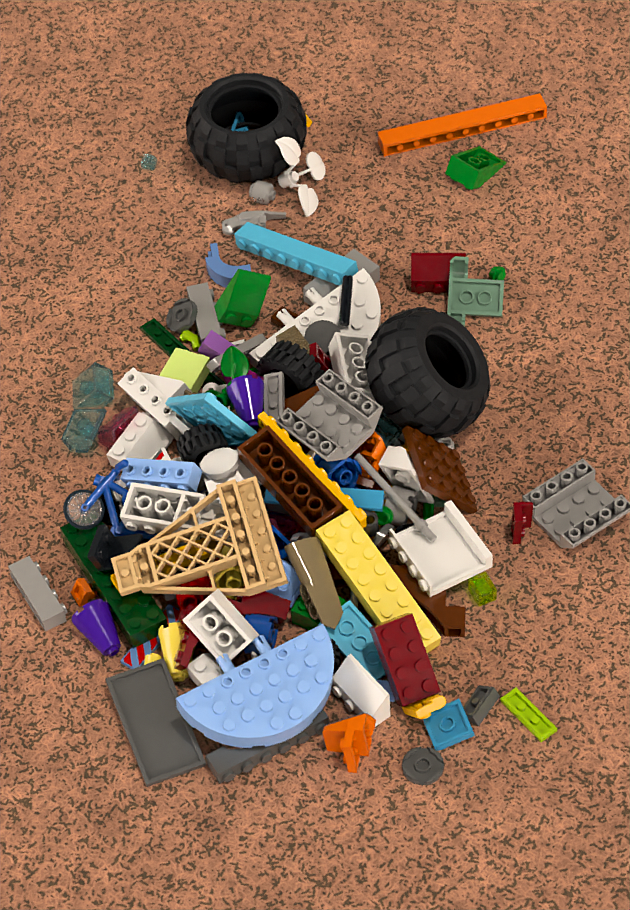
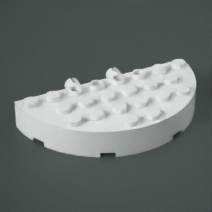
M363 268L352 276L353 286L349 326L339 325L342 284L325 297H322L312 287L305 293V296L314 305L295 319L285 308L282 309V312L279 311L277 318L285 326L249 352L250 363L256 368L258 361L275 345L276 336L294 325L304 336L309 325L315 321L326 320L336 324L341 333L368 335L372 338L381 325V305L377 288L370 275Z

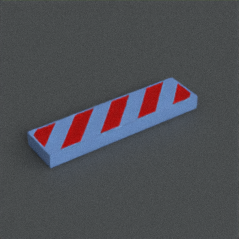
M168 604L162 611L167 618V622H181L178 621L180 610ZM159 636L134 649L131 648L120 660L121 664L130 669L144 665L145 655L154 653L161 645Z

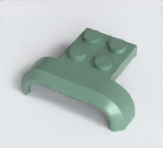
M455 256L450 260L447 314L459 321L464 327L465 316L502 317L504 280L468 279L469 257Z

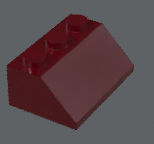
M411 253V292L418 294L424 292H434L436 294L449 292L450 260L455 256L466 257V253Z

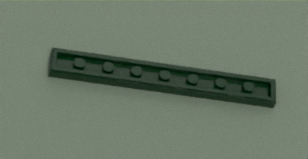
M155 318L140 326V330L169 357H171L175 348L190 351ZM209 372L201 387L203 388L210 382L217 385L226 383L215 373ZM230 407V411L235 410L234 407Z

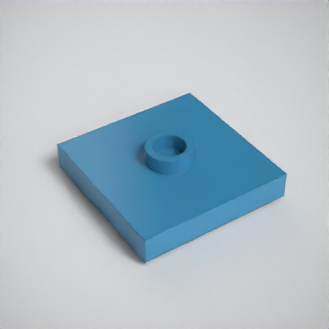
M460 699L445 704L441 709L431 712V716L423 719L436 751L475 736Z

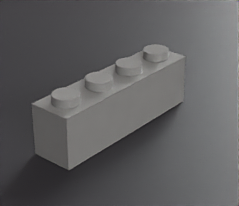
M207 282L187 286L188 299L197 305L198 313L194 322L200 343L202 344L211 330L226 339L225 329L220 327L222 323L218 322L214 307L217 302H213L215 299L213 289H209Z
M28 556L8 566L11 578L45 632L67 621L65 616L68 613L63 602H58V595L55 589H50V583L46 575H41V568L37 561L33 562L31 557Z

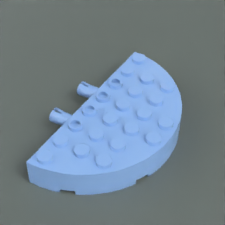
M321 624L274 649H271L264 635H260V640L258 637L253 640V644L259 651L260 656L238 667H234L228 654H223L224 658L220 655L216 662L224 674L177 697V710L189 725L202 732L204 736L228 746L252 748V746L265 745L266 747L284 742L306 729L319 712L323 710L331 692L334 653L325 626Z

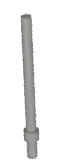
M358 453L354 459L415 524L414 527L419 532H422L430 542H434L437 536L428 528L427 522L423 518L420 519L370 463Z

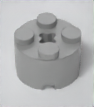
M394 485L392 487L393 490L416 512L418 498H415V496L418 495V492ZM385 493L384 500L386 502L384 506L389 507L394 514L393 521L390 524L396 527L405 525L408 516Z

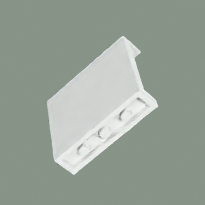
M451 500L444 503L443 512L425 520L428 528L437 536L434 542H430L414 525L399 533H395L392 528L389 529L388 543L390 547L396 549L400 561L406 563L411 576L416 577L423 592L426 591L429 597L493 566V555Z

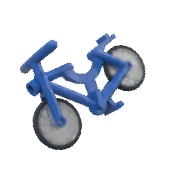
M126 459L117 463L108 476L104 477L96 474L93 485L97 487L94 492L80 489L72 492L64 502V516L68 523L75 528L82 530L91 529L102 521L105 506L100 496L103 494L112 523L110 531L115 537L141 534L143 536V543H146L157 535L156 533L149 534L142 530L131 531L125 527L122 521L119 523L110 489L122 496L121 503L124 506L128 490L114 482L120 480L121 470L128 466L129 462ZM165 548L160 549L156 555L164 554L168 550Z

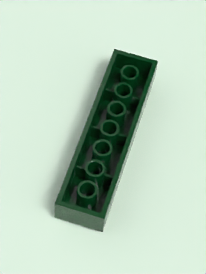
M94 511L73 522L83 526L90 525L96 522L99 516ZM70 523L60 527L63 542L90 584L93 585L94 590L97 591L99 598L103 599L104 602L106 600L109 604L114 621L133 649L157 637L160 626L163 625V629L168 627L167 618L150 593H143L140 590L121 596L111 581V574L115 573L114 570L98 571L88 559L87 555L98 525L86 530L75 528Z

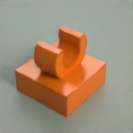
M77 578L70 592L79 607L87 604L89 599H94L97 591L91 590L93 585L87 583L84 578Z

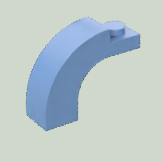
M217 243L210 244L211 251H208V257H205L206 269L210 278L220 286L226 288L238 269L251 271L250 264L241 266L225 264L219 257Z

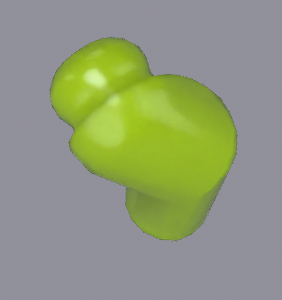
M185 330L180 334L182 342L190 341L193 351H198L201 346L199 336L189 330Z

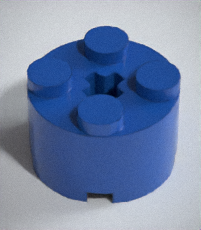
M348 457L345 460L327 462L322 458L320 463L316 465L318 468H323L331 481H335L340 488L356 489L358 487L356 482L359 474L362 475V469L356 460Z
M262 614L246 615L245 619L259 636L264 635L271 649H274L278 629H274V623L278 624L277 617ZM253 641L243 649L247 654L255 652L260 656Z

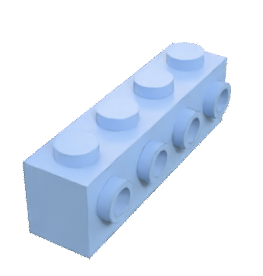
M126 458L129 464L123 469L120 479L128 488H130L133 482L189 492L197 491L202 470L194 462Z

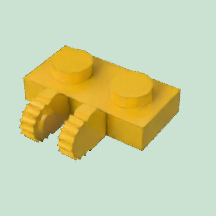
M434 694L403 706L402 709L406 715L422 720L431 716V712L445 706L447 701L442 695Z

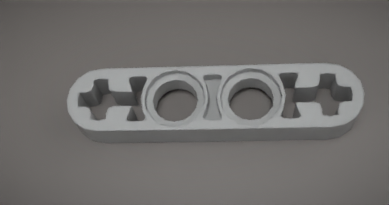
M261 333L241 343L236 348L245 356H248L249 352L267 339ZM223 354L213 358L206 365L212 374L221 370Z

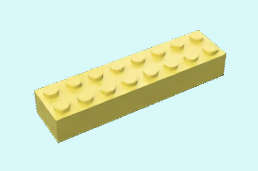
M350 510L316 530L315 537L319 538L323 551L376 625L405 613H413L426 652L428 653L440 645L441 636Z

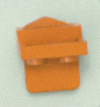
M374 431L352 453L354 455L352 459L360 453L377 472L384 473L378 465L387 449L383 437L377 431ZM361 466L362 475L359 474V476L373 480Z
M362 713L328 724L323 728L322 733L327 751L344 753L343 762L347 764L348 772L357 773L360 755L369 756L376 719L368 713Z

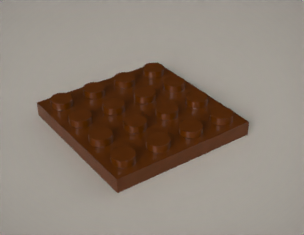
M408 425L403 428L402 432L422 490L446 502L451 500L456 507L469 514L477 512L476 499L470 490L471 485L465 476V469L459 459L460 454L458 451L447 447L442 442L434 440L431 436H426L418 429H413Z

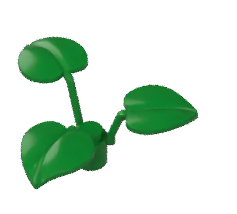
M230 346L223 354L221 360L223 375L234 379L247 375L249 371L248 359L235 346ZM226 387L222 389V393L216 390L205 392L214 394L217 397L216 400L226 408L228 406L233 407Z

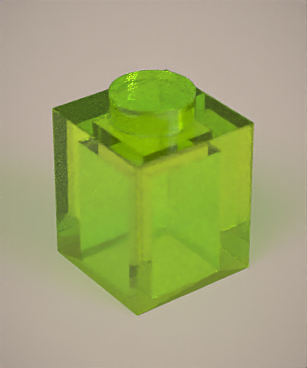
M486 572L468 579V591L478 607L497 600V589Z

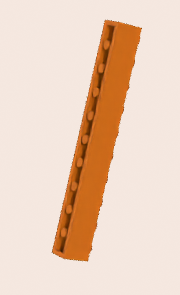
M539 93L379 131L378 144L384 157L544 119L547 118V105Z

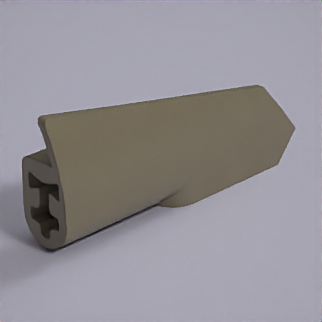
M317 536L305 538L286 545L284 550L300 580V594L311 618L314 620L319 619L324 626L335 629L343 615V610L319 538Z

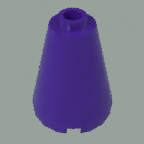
M252 375L236 377L231 380L232 384L226 385L227 394L238 417L254 430H257L260 427L257 416L263 412L264 381L259 376L258 379L253 378Z
M103 599L93 600L85 604L83 611L80 613L76 611L73 614L71 622L104 656L112 657L119 652L121 643L109 604L106 600L104 602Z

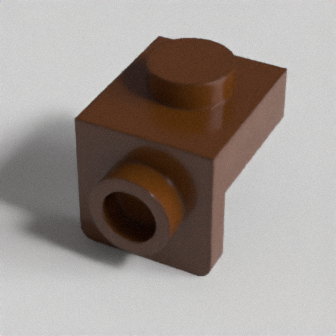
M378 471L381 477L387 482L388 478L386 477V475ZM358 476L356 484L362 486V489L384 491L374 479L370 480Z

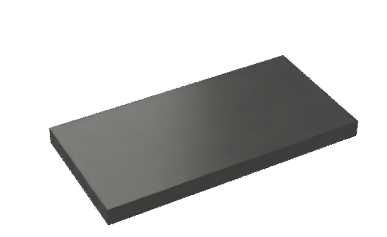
M164 658L105 678L146 787L206 766L191 725L177 710L176 698L179 695Z

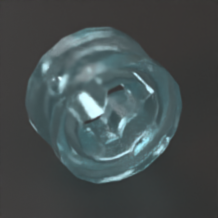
M146 154L143 156L140 165L145 170L153 171L156 167L157 159L151 154Z

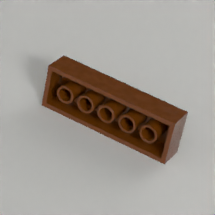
M269 425L237 447L240 461L257 477L261 484L310 537H315L318 528L344 513L343 505Z

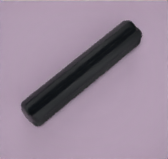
M350 275L343 276L339 325L346 327L349 326L353 286V277Z

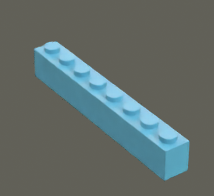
M249 222L234 233L236 245L241 250L251 252L340 286L342 284L343 276H353L359 272L357 263L354 260Z

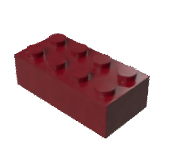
M405 613L369 627L398 706L403 707L441 692L413 613Z

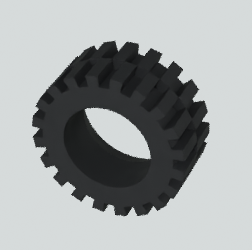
M281 340L275 343L258 361L256 369H258L257 374L262 377L266 374L283 372L285 399L317 386L315 381L325 372L320 370L321 365L319 362L314 361L315 357L307 354L308 350L305 348L300 349L299 344L295 343L292 345V342L288 340L286 342Z

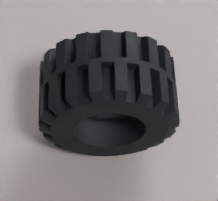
M210 423L191 427L177 441V450L183 462H194L199 468V463L209 452L219 448H229L221 428L215 424L210 425Z

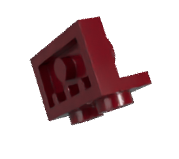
M513 502L511 519L513 544H521V537H525V528H531L533 502Z

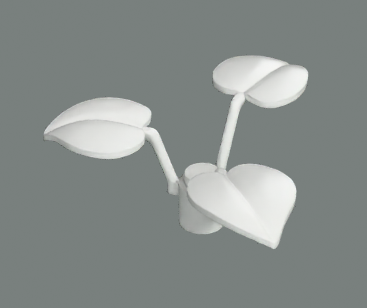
M282 137L275 142L279 146L285 161L291 166L283 172L284 174L278 176V182L282 188L299 187V199L305 216L308 217L316 210L319 203L315 191L312 188H308L306 184L296 183L299 180V176L310 171L314 180L323 179L325 165L317 153L310 152L306 155V164L309 169L299 173L291 171L300 162L298 157L301 155V150L293 138Z

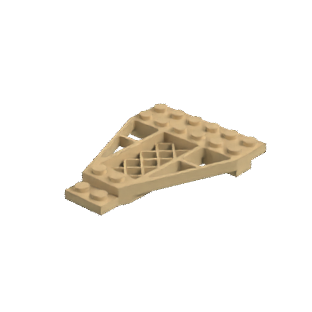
M254 476L239 482L233 479L216 485L217 488L151 540L138 545L128 553L111 558L121 596L140 590L143 593L210 595L217 589L225 596H252L288 584L257 477ZM220 497L225 516L199 525L196 514ZM193 517L194 527L173 533ZM223 529L225 533L221 539L214 536L217 530ZM203 535L206 537L203 544L196 543L197 537ZM229 535H231L233 544L226 541ZM211 539L218 542L214 551L207 548ZM178 543H187L183 551L175 549ZM223 545L230 547L226 556L219 553ZM192 546L199 549L195 557L188 555ZM163 548L168 550L164 558L156 555ZM204 551L211 554L207 563L199 560ZM173 552L180 555L176 563L168 561ZM216 557H218V558L221 559V560H218V561L213 562ZM184 558L192 561L188 569L180 566ZM155 559L158 560V561H160V564H159L158 567H157V564H156ZM197 563L202 565L200 567L194 568ZM166 564L173 567L168 576L161 573ZM234 566L240 567L245 588H217L214 579L215 573ZM177 570L182 571V573H179V574H176V575H175V573L177 572ZM205 576L210 577L212 584L211 588L175 587Z

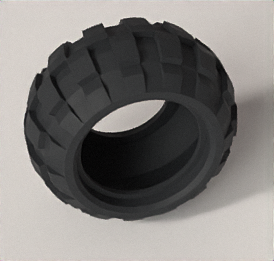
M259 73L232 74L213 81L210 86L205 87L194 99L193 106L190 107L186 119L187 142L198 164L207 169L208 173L234 183H255L258 180L262 181L267 178H273L291 166L285 161L275 141L282 137H290L298 143L300 150L303 149L307 135L306 113L294 91L290 90L280 80ZM241 112L244 117V122L237 123L236 129L247 127L248 129L255 130L232 131L236 113Z
M416 307L398 312L378 327L370 340L371 344L367 348L365 358L366 376L375 401L382 406V411L392 422L402 429L408 425L413 429H418L426 436L440 439L456 435L476 421L486 407L485 403L490 391V377L484 353L466 327L448 314L426 307Z

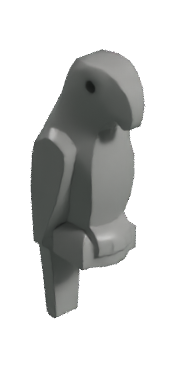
M241 212L232 218L222 221V232L225 235H233L235 230H239L247 222L266 228V221L286 219V212Z

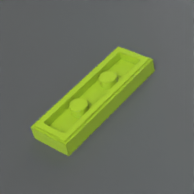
M514 688L500 698V702L540 742H543L557 732V727L517 688Z

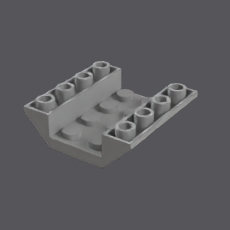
M328 369L315 381L319 391L296 413L289 408L285 409L275 419L280 427L327 462L345 460L374 433L383 409L381 405Z
M583 458L522 496L524 502H533V521L561 548H575L630 512V502L622 495L616 498L610 495L595 480L596 470Z

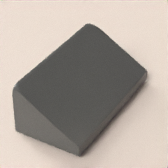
M479 685L463 707L469 722L480 726L500 697L495 687Z

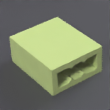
M175 348L159 376L181 380L192 392L198 393L210 372L206 366L210 361V357L185 349Z

